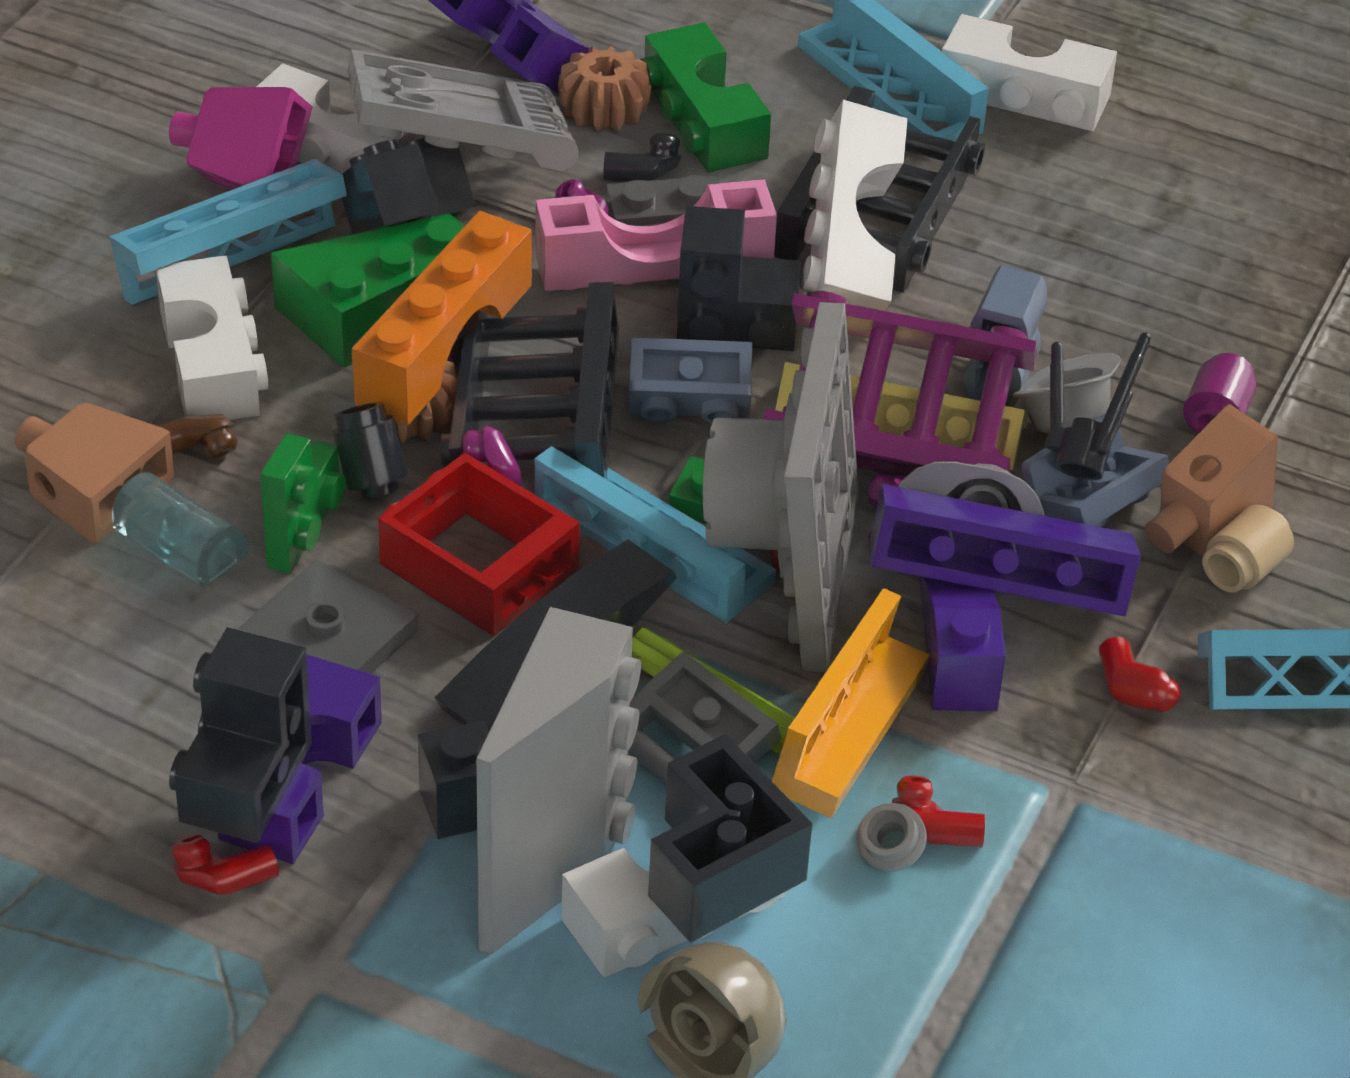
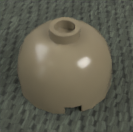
M705 942L690 945L672 953L659 962L641 981L638 996L639 1011L641 1014L650 1008L651 1018L656 1027V1030L647 1037L656 1054L678 1078H754L778 1053L787 1022L782 994L774 977L766 967L741 947L724 942Z

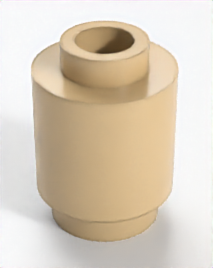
M1255 504L1247 507L1208 542L1202 560L1206 575L1214 585L1227 592L1251 589L1292 552L1294 537L1289 523L1282 514L1267 506Z

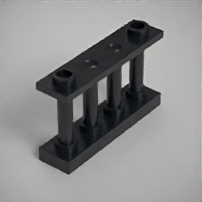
M854 86L846 101L874 109L875 91ZM970 116L956 141L910 129L906 130V152L944 161L938 173L903 164L891 182L894 185L926 193L920 205L886 195L867 197L856 201L857 212L908 225L902 238L865 228L879 244L895 254L896 265L893 290L904 293L914 273H923L931 255L932 241L968 175L976 176L978 174L985 154V143L978 142L980 118ZM813 152L777 211L774 257L797 260L807 244L804 241L806 226L812 211L816 209V199L809 196V190L814 171L821 161L820 153Z
M613 282L589 283L587 307L577 308L576 314L503 317V319L487 318V313L477 310L468 319L458 334V342L462 354L451 433H442L441 461L443 469L464 454L463 435L469 430L478 431L479 421L570 417L571 423H576L575 427H566L565 433L503 437L516 461L535 460L537 456L552 446L607 479L619 339V321ZM578 338L579 344H583V346H574L573 353L488 357L489 342ZM574 377L575 383H579V386H570L567 393L483 397L484 381Z

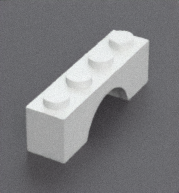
M843 100L832 120L824 119L821 122L814 144V151L821 154V161L814 171L809 190V196L816 199V209L812 211L809 217L804 237L805 243L812 245L811 255L805 261L799 284L801 290L807 291L806 296H811V293L814 291H827L844 297L847 300V304L886 311L890 305L895 254L879 244L865 229L857 212L856 201L867 197L883 196L904 163L907 118Z

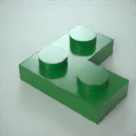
M286 433L260 473L267 568L291 574L303 552H310L315 547L320 534L321 523L329 509L336 510L339 507L345 492L346 478L344 474L339 473L338 446L314 440L311 445L308 438Z

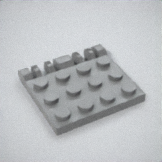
M351 49L347 72L359 124L367 125V131L374 135L400 138L402 131L425 135V142L443 148H458L459 142L482 145V152L500 158H515L516 152L528 153L533 155L541 168L559 171L571 168L578 160L579 150L571 132L568 133L567 123L562 112L559 110V106H556V99L551 89L544 84Z

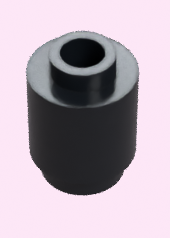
M383 402L366 403L334 414L337 428L332 433L335 445L338 446V456L346 478L347 489L361 490L362 498L364 499L380 497L397 491L399 489L397 480L405 477L408 471L394 418L392 415H386Z

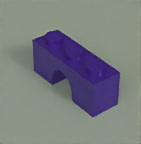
M428 0L456 24L492 43L493 46L490 51L520 76L532 82L544 84L556 93H559L558 81L562 65L570 62L572 53L587 54L589 47L529 0Z
M308 654L306 655L312 744L258 843L218 833V840L248 850L268 844L273 850L276 859L293 865L324 817L321 770L304 764L315 761H328L354 769L382 724L380 677Z

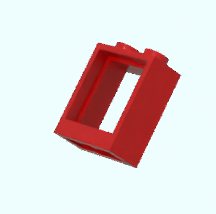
M467 453L462 454L444 469L435 471L424 484L400 502L391 504L378 517L380 564L492 636L499 633L579 568L580 522ZM465 514L470 515L517 544L481 573L431 542Z

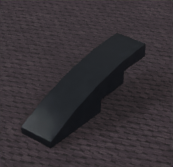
M627 539L581 568L526 610L485 646L435 696L436 701L442 710L462 725L485 720L490 732L550 607L633 627L677 579L675 572Z

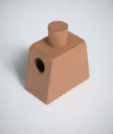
M90 403L78 404L54 425L35 416L29 417L20 425L16 433L15 445L18 450L24 452L29 491L34 499L96 545L174 479L170 431Z
M1230 404L1223 408L1166 466L1162 473L1160 512L1145 525L1146 534L1152 544L1162 552L1171 553L1183 543L1203 557L1210 539L1247 507L1259 504L1272 509L1278 435Z

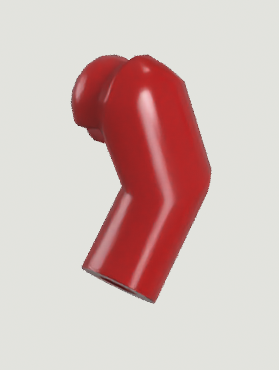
M1111 637L1101 643L1098 652L1111 695L1118 702L1140 709H1154L1158 712L1169 711L1177 704L1180 697V687L1176 680L1168 677L1165 671L1157 667L1135 662L1130 643L1127 639Z
M905 776L898 781L896 786L897 797L892 799V803L906 805L920 816L926 828V843L983 847L985 834L984 813L943 810L931 800L933 795L932 783L925 777Z
M200 834L182 837L172 847V854L177 862L173 866V870L180 881L218 895H229L279 876L276 857L268 844L228 858L210 853L211 846L209 841Z

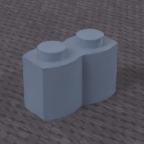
M1003 265L998 267L972 319L970 328L990 331L994 326H1005L1018 329L1027 335V339L1036 340L1038 356L1041 346L1038 323L1045 310L1048 297L1043 276ZM969 359L963 379L964 389L969 399L981 401L989 362ZM1013 368L1005 406L1014 407L1019 397H1013V394L1024 386L1030 375V370Z

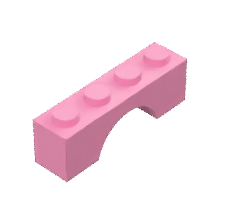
M765 179L708 184L701 198L694 206L745 210L742 256L774 259L777 214ZM594 195L536 200L535 255L544 291L575 290L589 287V283L613 282V285H631L638 282L679 279L685 214L659 225L632 226L616 221L608 216L601 209Z

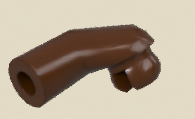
M222 414L186 416L158 426L170 431L172 454L204 443L206 454L210 457L218 458L234 451L238 444L237 437L231 430L234 424Z

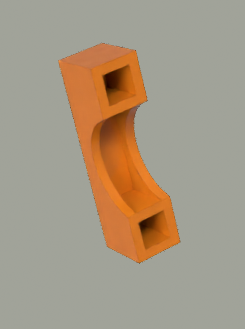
M479 210L353 346L352 362L355 405L383 402L386 415H392L395 421L409 425L440 390L448 356L458 334L468 319L477 310L503 319L532 286V229Z

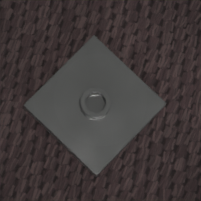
M314 560L237 630L306 648V654L372 674L418 631V614L326 564Z

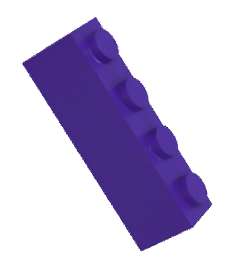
M882 484L869 540L871 567L1126 617L1141 558L1132 533Z

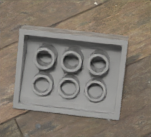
M550 607L477 757L479 951L489 954L495 953L562 901L563 873L610 854L615 843L626 844L630 836L635 817V804L626 802V798L629 796L634 783L637 758L629 756L628 750L634 741L639 721V710L630 707V701L637 689L641 671V660L632 658L633 627Z

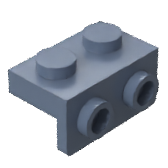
M631 338L629 414H641L647 420L658 422L670 421L677 416H700L703 420L710 423L715 418H750L752 342Z
M1106 413L1094 420L1102 422ZM1119 427L1112 442L1103 478L1100 480L1078 479L1057 470L1054 467L1057 452L1047 448L1022 463V472L1025 482L1038 495L1044 516L1102 527L1106 524L1109 516L1127 505L1144 501L1150 496L1151 490L1161 485L1162 473L1169 464L1168 455L1125 447Z

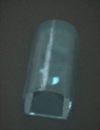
M143 472L132 477L122 487L115 499L112 509L114 529L203 587L249 554L248 538L243 531L150 472Z

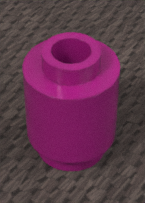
M1220 353L1201 365L1183 407L1184 419L1194 432L1199 434L1228 404L1247 414L1257 387L1251 364L1237 354Z

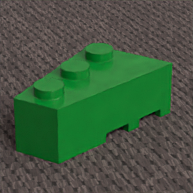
M448 213L271 252L274 307L345 368L353 364V346L465 226Z

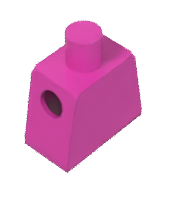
M211 87L204 94L199 115L183 112L174 114L169 125V139L174 146L189 148L186 158L187 165L204 178L233 190L297 165L313 106L292 88Z

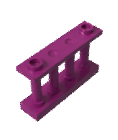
M814 291L811 293V296L794 293L792 308L797 325L814 329L819 302L845 303L847 334L869 339L853 404L857 468L894 476L901 475L905 478L916 468L933 462H959L970 465L978 463L992 464L1010 472V458L1000 456V450L995 447L1013 368L1034 371L1037 360L1036 340L1027 339V335L1024 332L1011 327L994 326L990 331L847 304V300L844 297L827 291ZM893 344L929 350L911 430H905L903 436L879 431V426L874 423ZM953 355L989 362L972 440L965 443L963 448L940 444V439L935 436ZM801 359L799 371H806V367L802 366ZM786 406L783 407V411L766 408L764 419L784 420Z

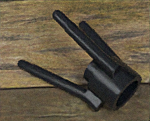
M1148 332L1140 334L1103 421L1077 417L1073 419L1072 426L1064 428L1063 345L1058 341L1052 343L1050 364V428L1044 447L1057 452L1054 467L1057 470L1083 480L1095 481L1103 478L1112 442L1133 397L1131 389L1152 337Z

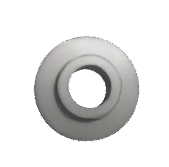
M886 803L874 807L862 819L857 831V845L863 858L872 867L886 872L900 871L913 865L922 855L927 841L926 828L920 816L910 807L899 803ZM892 831L904 833V839L897 847L888 849L882 846L883 838Z

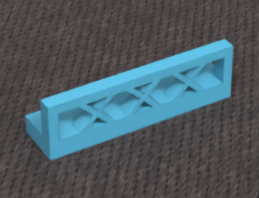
M834 0L831 21L799 33L798 47L851 90L854 86L875 91L874 108L907 118V129L956 141L967 120L972 116L981 119L979 134L983 133L989 88L877 1ZM838 38L850 49L829 47L825 43ZM854 66L874 68L884 75L861 73ZM888 93L910 95L918 102L895 100ZM922 120L944 122L949 127L935 132Z
M312 159L109 236L124 300L134 305L158 295L156 275L138 283L136 273L141 276L175 262L189 261L187 257L208 249L210 250L204 258L226 255L229 267L336 226L331 202L347 196L343 174L317 159ZM311 209L315 210V215L297 222L288 219ZM281 223L284 224V225H286V226H284V227L279 228V226L281 225ZM260 230L258 236L245 242L238 239L241 236ZM230 243H232V244L235 245V246H232V247L228 248L229 245H230Z
M552 446L535 458L534 495L579 521L580 533L609 551L627 539L632 541L675 572L677 579L668 588L723 622L728 623L775 584L776 569L743 549L710 547L707 543L706 527L613 470L608 468L607 479Z
M1350 629L1210 630L1198 633V659H1208L1209 710L1350 709V695H1330L1340 683L1350 692V677L1348 676L1350 674V659L1341 668L1331 659L1350 658ZM1225 659H1251L1268 677L1250 696H1226ZM1266 659L1285 660L1275 668ZM1298 659H1316L1333 675L1316 695H1302L1283 676ZM1274 684L1287 694L1283 696H1264Z

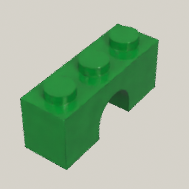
M706 22L645 35L644 58L640 60L646 62L651 91L660 103L664 118L668 122L672 121L681 133L686 150L696 155L707 173L768 159L771 113L750 83L725 87L727 52Z

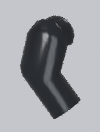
M654 134L650 139V152L644 154L605 152L603 179L627 182L633 180H655L678 166L682 157L678 154L679 138L672 134Z

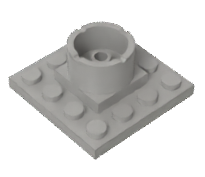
M819 302L814 329L804 328L802 336L801 358L802 366L806 367V371H795L793 393H789L784 420L715 418L710 428L711 439L707 441L704 462L703 515L704 521H707L705 533L710 547L778 550L780 577L784 578L785 597H795L796 605H791L789 612V643L800 645L802 671L827 672L859 492L845 303Z

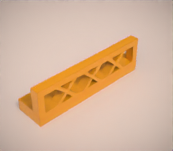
M884 588L788 727L772 778V782L788 799L829 818H832L920 681L930 654L888 636L901 596Z

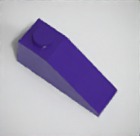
M919 576L926 653L930 654L927 665L932 710L998 711L1006 653L1001 612L994 591Z

